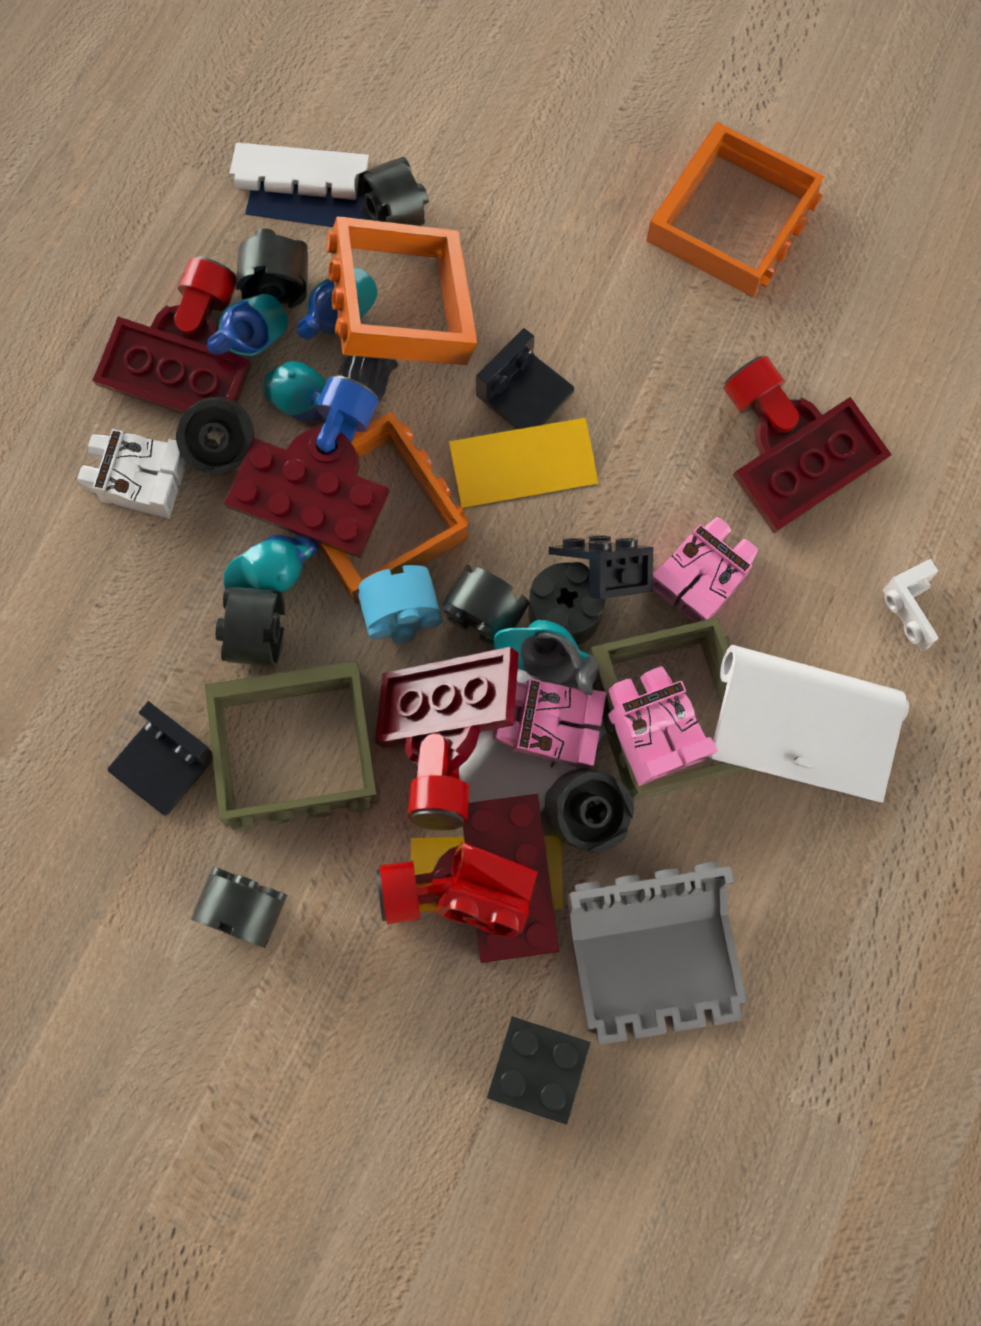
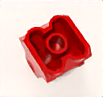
M462 842L453 853V885L439 898L435 914L457 923L477 927L490 934L512 939L522 933L527 921L530 898L538 871Z

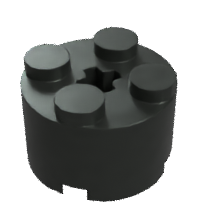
M404 156L356 174L354 188L356 198L363 196L366 207L361 208L360 211L364 220L421 226L425 223L423 205L428 203V194L421 183H416L411 173L410 164Z
M262 228L256 230L255 236L244 240L238 248L236 290L241 291V298L244 300L257 295L268 294L275 297L281 304L288 303V308H293L303 303L307 296L309 259L307 244L301 240H293L276 235L271 229Z
M209 397L196 402L183 414L176 432L177 447L183 459L196 469L211 475L225 474L236 469L243 462L254 438V428L248 413L236 401L224 397ZM212 426L217 431H223L224 433L220 444H217L215 439L209 440L207 434L212 430Z
M557 563L545 568L534 578L529 595L528 618L530 624L536 620H546L564 627L572 635L577 645H580L589 640L598 628L605 599L589 598V568L584 563ZM566 602L567 604H572V608H567L566 604L560 603Z
M466 564L442 605L444 606L443 611L449 615L447 619L463 630H467L469 625L481 633L479 636L481 640L494 647L496 633L502 629L516 628L530 602L523 594L519 600L512 596L510 593L514 587L499 577L479 567H476L472 572L470 565Z
M226 587L223 594V607L226 609L224 618H218L215 631L216 640L223 641L221 648L222 661L274 666V663H277L279 660L284 637V627H280V615H285L283 593L281 591Z
M575 769L559 777L545 794V814L551 830L562 841L574 847L593 852L606 851L618 845L628 833L627 829L634 814L633 799L627 787L609 774L591 769ZM590 802L594 806L589 809L590 816L587 817L584 812L587 810V804Z
M213 866L193 911L191 920L265 948L270 940L287 894L266 886L264 888L254 880L238 874L234 875Z

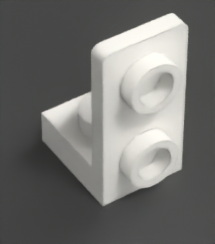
M931 559L893 577L883 589L887 606L892 612L898 614L904 624L907 638L911 643L916 644L920 651L930 648L938 640V635L914 599V597L931 587L929 582L938 572Z

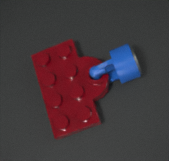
M339 375L329 377L315 406L317 412L326 418L323 426L304 431L294 438L287 449L253 438L250 448L226 496L224 505L234 511L361 558L390 492L388 487L357 476L360 469L359 455L351 443L356 432L366 431L379 403L376 394L367 386L351 378Z

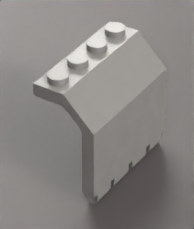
M708 862L694 866L695 872L680 875L678 868L666 869L655 872V879L643 881L639 880V875L624 876L615 879L616 885L601 888L599 882H587L576 885V892L569 893L567 901L571 938L587 1029H596L599 1045L626 1041L625 1024L631 1023L634 1039L666 1034L667 1029L664 1017L669 1016L674 1032L706 1027L704 1010L710 1011L713 1025L742 1020L739 1004L747 1003L728 915L727 888L734 883L731 866L719 868L718 862Z

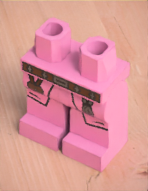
M716 517L705 527L700 524L677 551L653 572V591L673 607L680 600L677 610L692 623L713 619L738 586L747 578L752 562L758 552V548L745 539H742L734 550L726 545L723 541L730 534L731 528L719 517ZM698 579H700V580L693 586V588L691 589L692 585H693Z
M663 666L650 670L640 677L646 689V694L638 695L631 678L617 682L608 689L614 709L608 716L612 725L615 724L618 738L638 786L704 761L718 751L712 738L705 737L695 717L691 701L684 694L686 689L682 680L672 683Z
M531 678L525 683L517 682L515 708H518L514 726L494 729L492 739L511 746L510 752L523 753L581 769L594 766L600 731L594 729L601 727L607 692L593 690L592 695H586L576 688L541 682Z

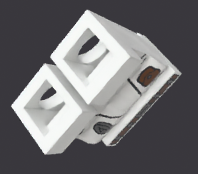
M115 429L111 430L110 436L93 434L88 445V454L91 458L102 461L99 469L85 465L81 467L77 478L80 487L96 493L100 502L113 503L121 507L170 519L178 493L177 485L180 486L187 464L178 450L176 440L169 439L167 443L146 439L136 434H124L123 431Z

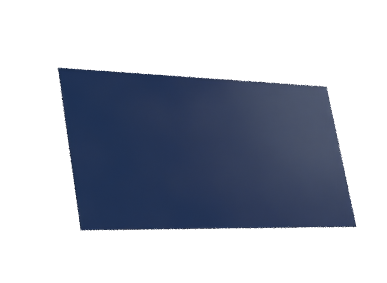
M260 181L259 191H250L245 215L333 227L337 216L364 219L360 209L366 206L363 196L356 198V200L332 198L331 187H327L326 197L299 195L298 184H294L292 194L266 192L264 190V181Z

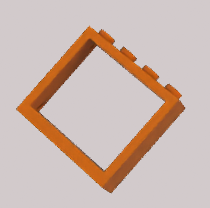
M716 122L651 219L646 241L754 297L760 286L766 288L769 285L776 271L773 268L776 261L783 262L792 246L789 240L793 234L799 237L808 221V217L805 216L808 210L815 211L824 195L819 190L825 176ZM718 156L801 198L757 269L672 226Z
M337 216L333 230L327 231L328 242L325 250L326 253H331L328 276L330 281H334L335 288L332 293V308L338 312L335 335L341 337L343 355L467 365L476 348L477 337L459 231ZM351 249L437 258L448 332L361 324Z
M392 411L369 423L365 432H356L351 443L360 458L390 441L448 529L362 579L344 552L318 543L319 548L355 604L360 602L358 594L360 582L372 574L386 569H390L391 575L404 573L402 566H423L468 540V525L470 522L464 515V509L460 505L454 506L449 498L451 492L448 485L441 476L438 478L434 476L430 470L432 463L428 455L422 448L416 449L411 441L413 440V435L408 425L405 426L403 422L399 423Z

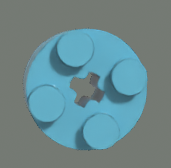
M419 565L402 566L404 573L391 575L390 569H386L372 574L360 582L358 586L359 601L370 639L392 637L394 643H403L412 640L415 637L414 632L434 628L442 624L443 621L429 570L426 567Z

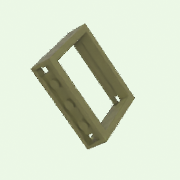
M718 617L593 646L587 652V654L594 656L598 662V673L592 684V689L607 692L602 720L622 783L629 790L633 801L752 770L723 762L657 779L638 786L618 738L615 724L612 725L608 716L614 709L608 689L618 682L612 666L613 663L701 643L722 704L727 683L721 681L720 670L723 657L730 647L729 636H724Z
M357 661L205 684L219 819L226 827L231 826L232 830H246L255 827V822L270 820L271 824H284L292 822L295 815L308 813L310 818H321L332 815L333 809L345 807L348 808L349 812H358L370 809V803L379 802L361 675ZM350 688L364 789L236 809L224 707Z

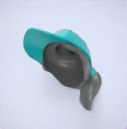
M536 620L528 628H506L496 633L494 637L495 650L512 647L519 653L518 669L526 671L530 676H539L553 683H563L576 679L579 691L586 695L593 694L592 684L598 673L597 659L584 651H580L576 641L564 627L554 622Z

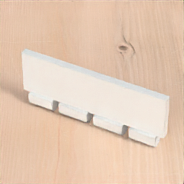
M236 142L229 174L230 178H234L235 189L259 191L260 181H264V190L266 192L292 194L294 184H298L299 195L326 197L327 187H331L332 198L356 200L355 176L368 169L369 155Z

